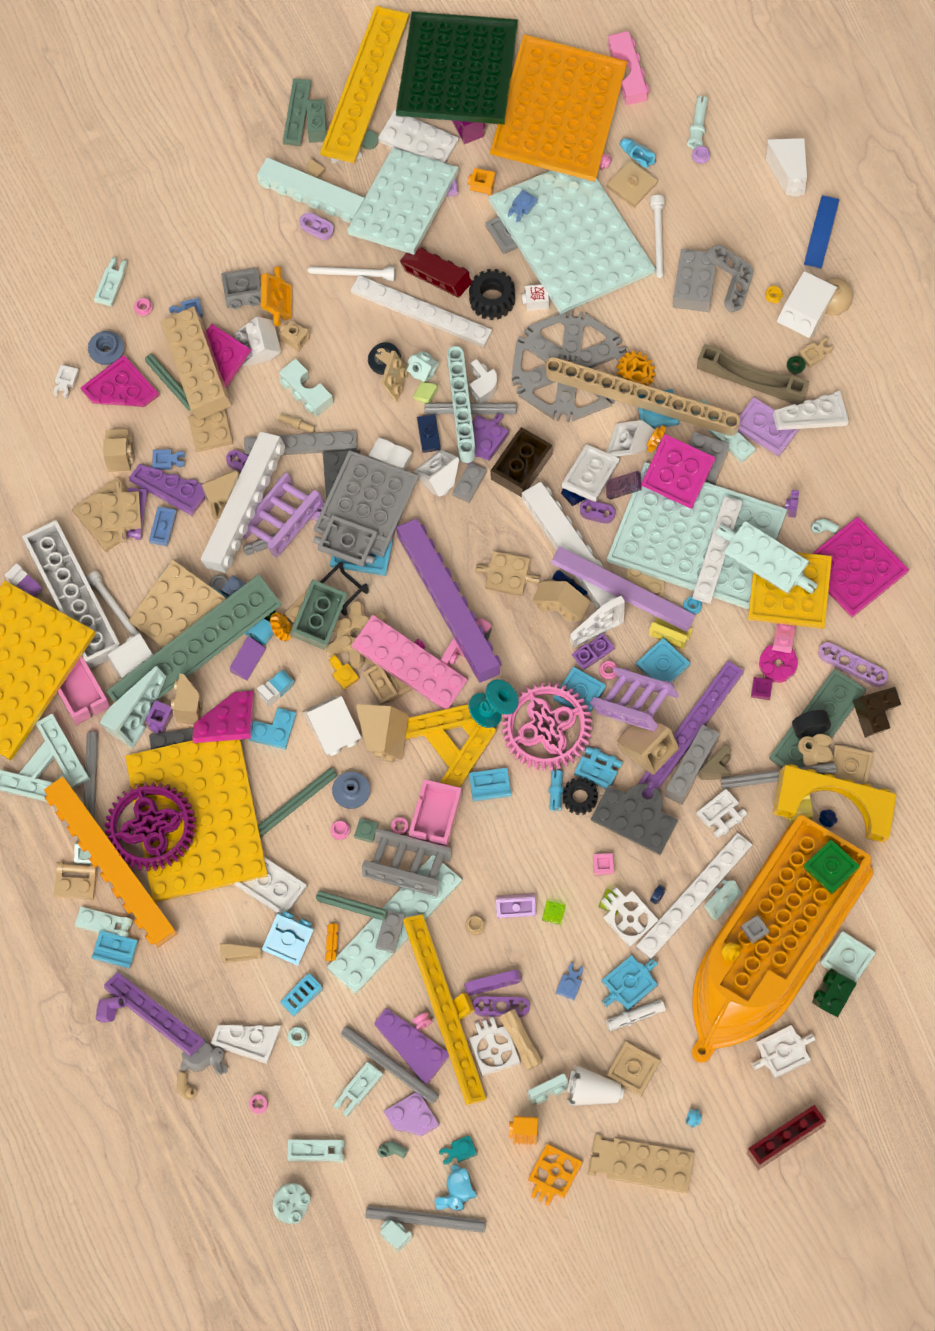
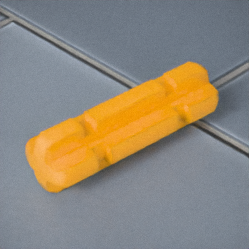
M334 923L327 925V933L329 935L326 937L327 953H325V960L328 962L336 960L337 957L335 951L338 948L337 933H339V925Z

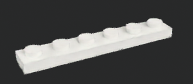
M724 496L692 599L711 604L726 557L724 551L730 543L720 535H717L716 531L718 528L720 529L719 526L722 523L734 531L743 501Z

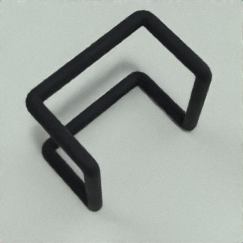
M339 562L320 582L324 583L340 568V572L359 588L343 605L341 613L347 615L346 607L362 591L365 594L369 593L368 584L365 583L361 586L344 571L343 563Z

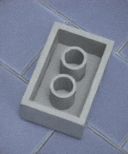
M681 249L673 308L709 313L716 265L708 259L707 252Z

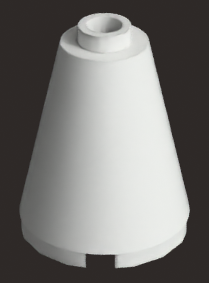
M574 1066L575 1071H571L567 1092L571 1093V1099L567 1098L568 1105L618 1103L619 1099L622 1100L624 1088H621L620 1083L583 1067Z

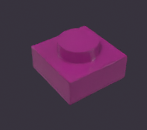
M754 677L751 698L770 700L773 680Z

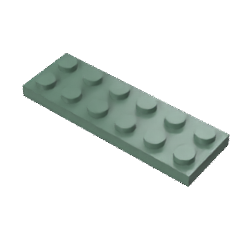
M834 669L801 714L813 710H825L828 713L831 728L823 734L833 738L855 708L853 701L864 696L867 689ZM793 726L769 757V760L781 768L788 764L796 765L798 768L806 767L803 763V755L798 750L800 738L796 737ZM809 743L805 744L807 749L811 748Z

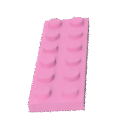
M374 615L371 616L351 646L354 650L442 710L450 707L468 680Z

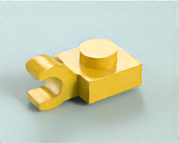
M335 655L329 659V664L336 671L332 674V677L343 690H346L359 680L358 675L348 663L342 666Z

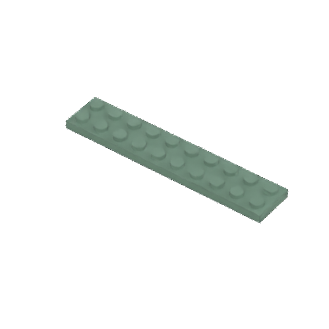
M257 574L108 688L106 692L116 702L156 666L165 674L166 679L158 698L153 700V704L155 700L157 701L174 688L175 680H179V674H184L186 678L281 606V602L262 577Z

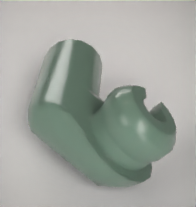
M390 1141L380 1145L377 1152L380 1157L396 1154L404 1159L408 1149L394 1141Z

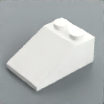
M804 271L785 303L777 322L808 338L814 337L837 290V286Z

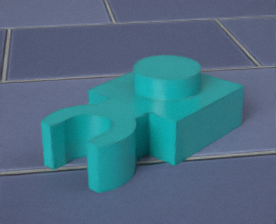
M470 1136L451 1142L452 1149L443 1148L439 1151L440 1155H449V1158L443 1161L444 1165L450 1164L454 1158H457L458 1163L477 1156Z

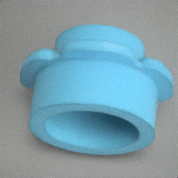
M693 596L687 598L683 603V608L691 613L698 614L701 611L702 602L692 599Z
M690 1109L686 1117V1124L691 1125L692 1128L696 1125L699 1126L702 1114L699 1113V1109Z

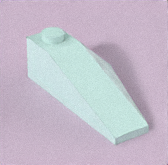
M155 666L108 709L100 721L103 728L133 749L145 730L143 724L153 700L159 696L166 679L165 674Z

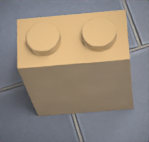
M357 704L356 708L367 751L373 753L374 757L383 758V761L394 762L395 759L402 760L409 714L392 706Z
M656 722L658 727L654 732L632 725L625 733L620 735L616 743L622 753L651 775H654L674 755L679 746L671 729Z

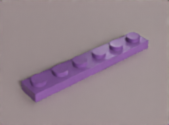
M117 972L104 984L106 991L114 997H125L126 1006L190 1057L204 1045V1039Z

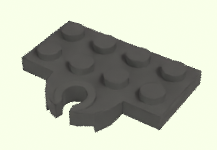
M637 784L631 787L626 794L608 785L591 817V821L661 856L678 820L661 812L663 802L658 789L655 788L653 790V797L651 799H645L642 793L648 790L649 784Z

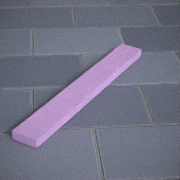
M560 546L551 561V564L617 597L622 596L624 601L688 632L695 614Z

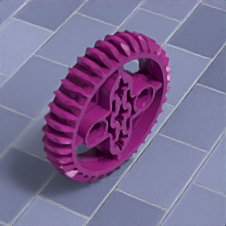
M153 781L151 786L144 782V787H141L139 784L136 785L137 789L135 790L130 787L128 794L126 791L122 792L123 798L117 796L119 802H112L114 809L108 810L111 815L106 816V820L109 822L105 823L107 838L126 864H130L133 869L138 865V870L140 871L145 866L148 872L151 867H153L154 871H157L159 865L162 869H165L164 864L166 863L172 866L171 861L173 859L176 862L179 861L178 855L184 857L183 850L189 851V847L186 844H193L191 839L195 837L193 830L197 829L196 825L193 824L196 822V818L192 817L195 815V812L190 810L192 805L187 803V797H183L182 792L177 793L175 787L171 789L168 784L163 787V783L160 782L156 787ZM145 796H165L175 802L181 812L178 813L174 809L158 811L154 800ZM138 799L134 804L136 819L125 822L117 833V823L121 813L131 802ZM150 806L148 811L141 812L142 807ZM182 820H184V831L181 839L172 850L162 855L168 846L165 834L177 830ZM123 840L128 844L143 842L146 851L150 855L157 857H136L130 854L121 845L120 841ZM160 841L158 847H151L153 842Z

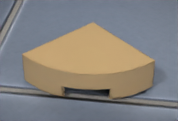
M310 159L307 164V174L319 179L325 172V168L313 159Z

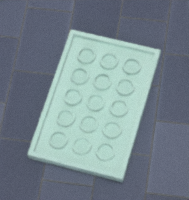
M392 147L364 202L347 229L348 234L415 255L452 186L459 168Z

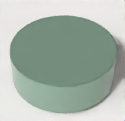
M367 131L362 147L369 150L374 149L378 145V135L374 131Z

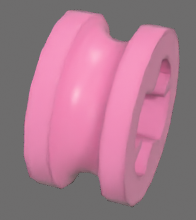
M401 817L395 818L391 823L392 833L405 836L409 830L407 820ZM398 823H400V825H401V823L404 824V825H403V829H404V830L400 831V829H399V830L397 831V830H396V829H397L396 824H398Z
M428 1012L422 1013L412 1020L413 1024H417V1030L424 1029L433 1022L432 1019L428 1018Z
M254 1095L249 1101V1107L252 1112L262 1114L267 1110L268 1102L262 1095ZM256 1100L259 1102L264 1101L261 1109L258 1107L253 1108Z

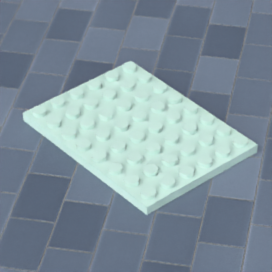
M551 170L489 196L488 201L498 217H500L509 234H511L512 239L516 242L517 247L560 314L655 274V267L597 178L594 182ZM522 190H525L536 197L538 201L528 215L522 213L521 220L516 222L517 214L513 213L508 217V212L513 207L512 203Z
M645 462L608 554L607 562L627 569H633L642 574L694 591L724 496L743 501L735 525V532L746 521L777 540L787 514V509L705 482L693 509H690L641 486L650 466V463ZM726 555L713 598L749 609L753 572Z

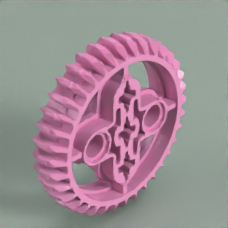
M541 682V687L539 688L534 683V689L530 690V687L527 686L526 693L522 690L519 691L521 697L519 698L517 710L510 715H503V719L507 720L502 722V726L506 727L502 729V734H505L503 740L508 741L505 745L507 748H511L510 754H515L514 758L516 760L521 758L520 763L522 765L527 762V767L530 768L534 764L535 770H538L539 766H541L542 771L546 770V766H549L550 771H553V766L556 765L557 769L560 770L561 763H564L565 767L568 766L567 760L574 763L573 756L575 755L577 758H580L578 751H585L582 745H589L586 739L591 738V734L588 733L592 731V726H589L592 723V719L588 718L591 716V713L587 711L588 706L583 705L584 699H579L578 693L573 695L574 691L572 688L566 692L567 686L563 685L559 689V683L552 687V682H548V687H545L544 682ZM557 695L569 701L575 709L572 710L569 707L563 706L552 711L547 701L536 698V696ZM528 700H531L527 706L531 722L524 724L518 731V737L515 738L513 730L515 716L520 707ZM535 705H537L541 709L542 715L538 713ZM564 714L569 716L567 721L559 720L560 716ZM579 715V737L573 747L566 753H563L567 746L563 731L572 727L576 721V716ZM553 718H555L556 723H557V725H558V727H557L558 735H556V733H555V731H556V725H555V722H554V719H553ZM544 721L550 726V731L544 727ZM537 725H538V728H539V731H540L541 735H539V733H538V730H537V728H536ZM529 731L535 733L532 738H526L525 734ZM552 738H554V740H556V742H558V747H559V748H557V747L553 744ZM542 742L547 752L558 755V757L549 759L537 758L526 753L519 744L534 746Z

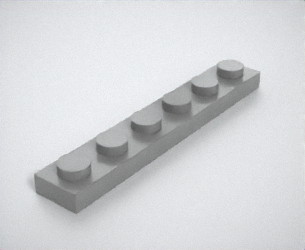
M356 431L277 435L281 437L285 444L283 455L357 450ZM244 437L245 455L249 456L257 437Z

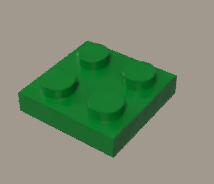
M831 839L803 866V869L831 894L838 890L860 868V865Z

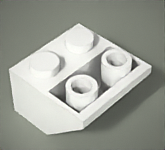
M255 317L233 334L234 339L252 350L241 365L243 367L270 361L281 353L276 329L271 319Z
M139 633L136 636H130L120 647H114L108 654V658L113 671L121 679L153 654Z

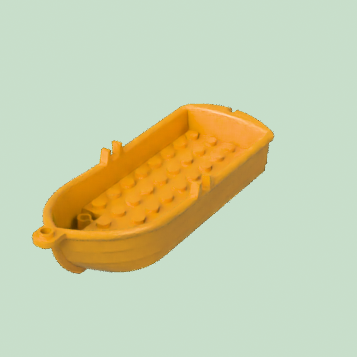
M803 815L798 816L787 827L707 949L698 967L692 995L693 1018L699 1037L692 1048V1058L696 1062L705 1063L711 1058L716 1049L737 1045L759 1035L784 1014L810 973H813L817 962H820L824 951L873 877L874 871L871 867L872 861L869 854ZM830 839L860 865V868L833 894L827 891L803 869L804 864ZM758 915L768 928L769 934L752 944L742 931L741 925ZM730 942L733 944L737 943L740 946L739 956L734 961L727 962L721 954L723 948ZM703 1051L705 1054L700 1055L698 1052Z

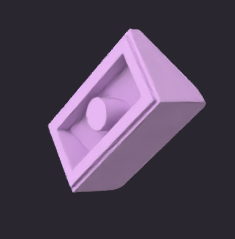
M535 893L496 896L497 918L536 916Z

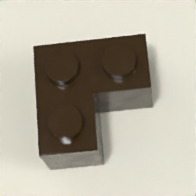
M896 687L868 694L853 701L864 737L876 735L891 728L885 711L892 710L901 705Z

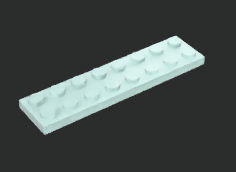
M434 855L418 870V875L429 876L435 860ZM441 863L436 877L439 880V893L437 897L401 888L383 909L405 914V918L423 914L426 921L462 883V879L444 863ZM373 918L340 952L336 960L327 966V970L355 994L395 954L376 949L382 920ZM404 923L396 952L409 939Z

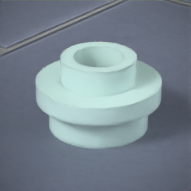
M294 1027L288 1033V1041L295 1047L304 1045L308 1039L307 1032L302 1027ZM300 1034L302 1037L300 1040H295L294 1036Z

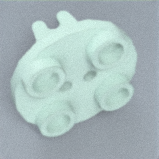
M286 1183L275 1193L272 1210L281 1222L297 1224L307 1211L310 1196L301 1185Z

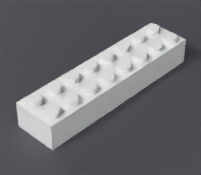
M57 520L23 535L22 538L58 611L96 632V635L82 654L89 669L108 661L110 651L116 646L120 647V644Z

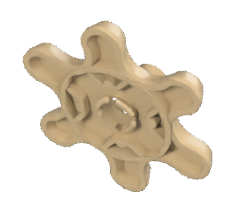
M355 601L351 604L350 615L342 620L337 619L333 629L337 637L335 641L326 647V653L329 657L346 652L350 655V665L353 668H360L364 663V656L351 647L356 640L351 635L356 629L362 631L371 617H366L364 615V605L359 601ZM378 612L374 615L384 623H387L388 616L385 613Z

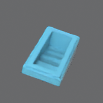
M308 973L280 1003L294 1017L320 994L323 988ZM308 983L314 987L313 990L307 986ZM304 989L309 995L306 997L300 990ZM296 994L303 1000L302 1002L295 997ZM290 999L297 1005L296 1008L288 1002Z

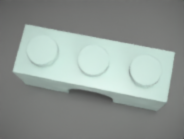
M296 358L279 371L280 384L285 389L288 388L291 391L295 400H300L304 404L303 406L308 413H313L317 417L333 404L332 395L320 383L311 389L302 386L309 379L308 370Z

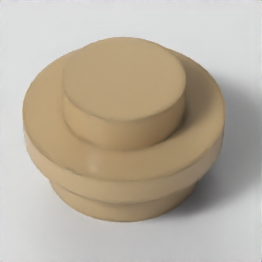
M471 916L467 919L465 927L469 934L479 935L485 929V922L479 916Z

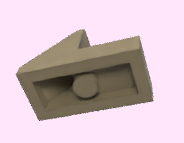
M725 744L700 770L699 778L701 780H720L721 778L729 777L730 772L723 766L731 759V748Z

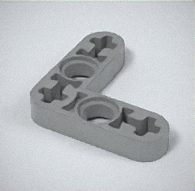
M712 246L707 251L708 259L732 275L724 302L725 308L729 312L738 311L743 307L753 276V268L749 263L723 246ZM728 258L733 262L732 267L728 265ZM737 283L741 285V292L736 288Z

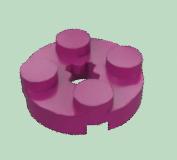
M769 645L760 656L759 669L766 679H771L775 683H783L796 673L798 660L793 649L791 653L772 650L773 645ZM781 660V662H783L784 665H780V667L778 668L776 667V664L773 662Z

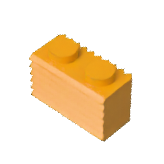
M514 1116V1120L509 1121V1138H513V1143H518V1145L520 1143L522 1145L534 1144V1146L537 1144L538 1117Z

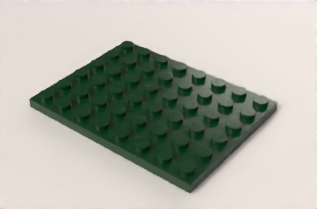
M412 11L396 106V116L505 125L518 19Z

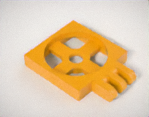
M546 1144L528 1178V1181L536 1184L531 1197L535 1198L537 1193L540 1192L538 1201L542 1202L544 1197L547 1196L548 1198L545 1202L547 1206L550 1205L555 1195L564 1199L583 1162ZM551 1155H559L556 1162L551 1164L543 1160ZM566 1159L572 1165V1174L563 1170L562 1166ZM554 1167H557L559 1169V1173L557 1175H554L551 1172V1170ZM539 1168L548 1172L545 1183L539 1179ZM561 1178L567 1181L566 1186L556 1189L552 1187L556 1179Z

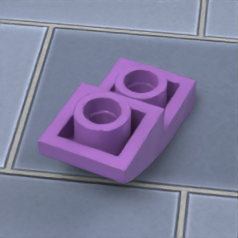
M602 633L589 644L586 643L580 647L572 656L584 670L615 650V647Z

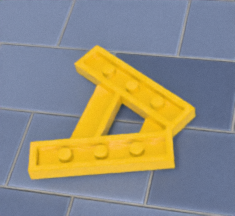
M468 704L408 718L405 740L425 736L449 767L440 783L461 788L497 732V729L493 727L485 728L478 725L470 716ZM462 727L469 738L460 751L446 734V730Z

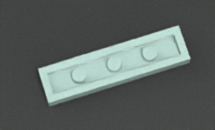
M705 399L701 401V403L710 405ZM697 411L691 412L694 415L700 414ZM716 417L709 418L711 420H717ZM707 429L717 440L728 443V451L741 463L756 451V448L739 432L729 436Z

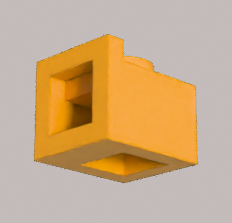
M474 168L473 174H469L467 185H470V191L485 193L491 196L496 181L495 172Z

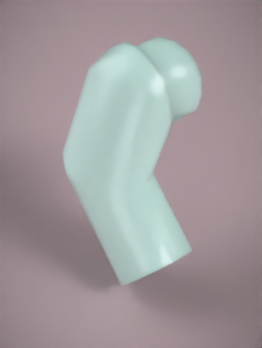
M820 519L811 524V530L816 534L826 530L836 534L839 529V525L827 519Z

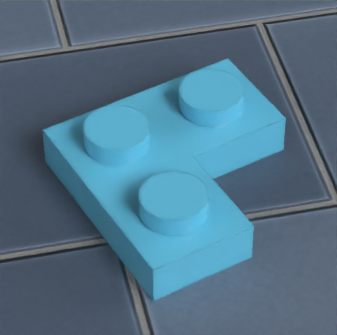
M277 708L272 725L253 721L251 739L249 741L286 750L295 722L296 712Z

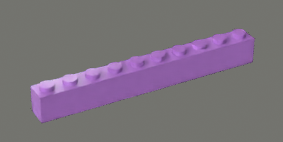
M416 518L397 526V537L478 682L481 683L500 675V666H502L498 655L495 656L493 654L491 642L489 640L486 641L481 625L478 626L476 624L477 620L474 612L469 611L466 598L464 596L461 597L459 594V586L456 581H452L449 568L444 567L442 564L443 558L440 553H436L433 540L431 538L428 539L424 524L420 525Z

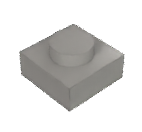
M758 915L741 925L742 931L752 944L769 934L768 928Z

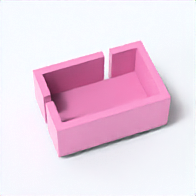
M81 656L57 692L75 725L91 718V713L95 716L110 708L104 693Z
M424 779L419 795L420 799H418L409 830V837L426 842L430 841V843L437 845L443 844L448 847L462 798V788Z

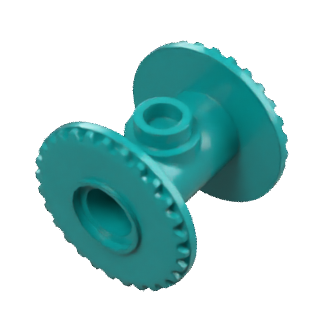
M496 679L487 685L485 693H477L470 698L468 704L469 713L478 725L492 728L500 723L502 714L510 715L517 710L519 698L512 685L505 680Z

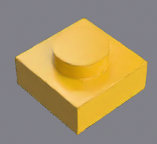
M462 993L453 1000L460 1021L475 1011L468 993Z

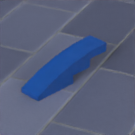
M821 196L804 265L822 269L840 199Z

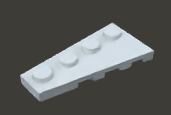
M836 391L829 396H820L816 400L804 401L799 405L794 404L777 409L773 413L777 430L847 426L849 423L840 391Z

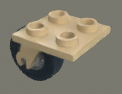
M389 342L379 343L369 352L368 364L375 373L383 375L381 380L382 386L391 398L398 402L399 396L403 391L404 381L408 376L407 367L401 360L400 351L394 344Z

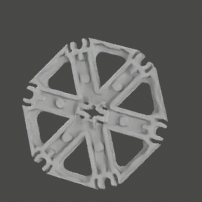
M570 311L568 318H566L567 312L530 325L524 330V334L528 337L522 338L519 336L518 341H516L512 372L513 386L521 385L520 388L516 389L520 398L553 420L555 413L557 421L560 420L561 415H566L567 422L570 421V415H573V422L611 407L615 400L594 394L599 398L597 402L578 408L574 404L576 388L558 383L555 403L552 405L546 404L534 396L533 391L553 384L555 381L549 380L546 377L545 365L529 372L522 371L521 361L523 352L528 350L544 362L553 357L564 360L565 356V361L569 362V359H571L572 363L588 368L596 367L613 359L618 361L627 353L625 346L622 348L617 347V345L622 344V339L618 334L586 313L584 320H582V312H579L578 318H573L572 311ZM562 323L565 327L562 349L541 336L540 331L554 324ZM591 326L605 335L606 340L581 351L584 327ZM552 367L550 370L555 371L557 368ZM569 373L567 375L574 376L575 374ZM587 378L585 381L591 382L593 379ZM604 384L603 386H604V387H610L611 385H609V384Z

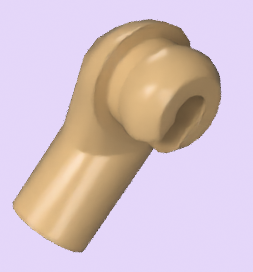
M177 1073V1092L183 1098L192 1100L197 1094L196 1089H192L187 1084V1073Z

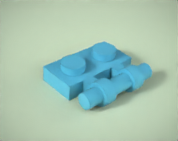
M588 746L585 753L591 757L588 759L582 756L574 775L582 779L587 778L589 782L592 781L593 784L607 789L608 785L612 786L618 774L612 767L615 766L620 769L623 761L618 760L614 755L609 756L602 753L598 748L593 749ZM599 759L601 761L606 762L607 764L606 766H604L602 764L597 763L596 760Z

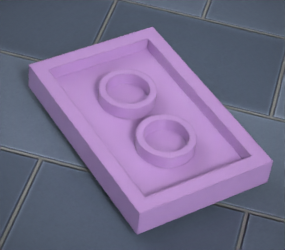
M753 397L739 416L740 425L738 432L780 457L800 429L777 430L773 418L775 410Z

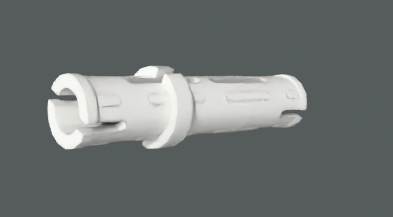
M662 999L635 1010L624 1011L621 1015L607 1019V1027L610 1032L621 1027H629L632 1023L665 1012V1005Z

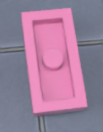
M777 623L772 650L791 653L796 626Z

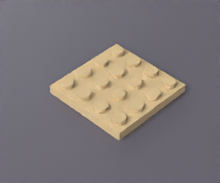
M172 559L128 622L158 644L164 646L226 599V597Z

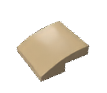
M374 665L363 672L382 705L413 690L378 665Z

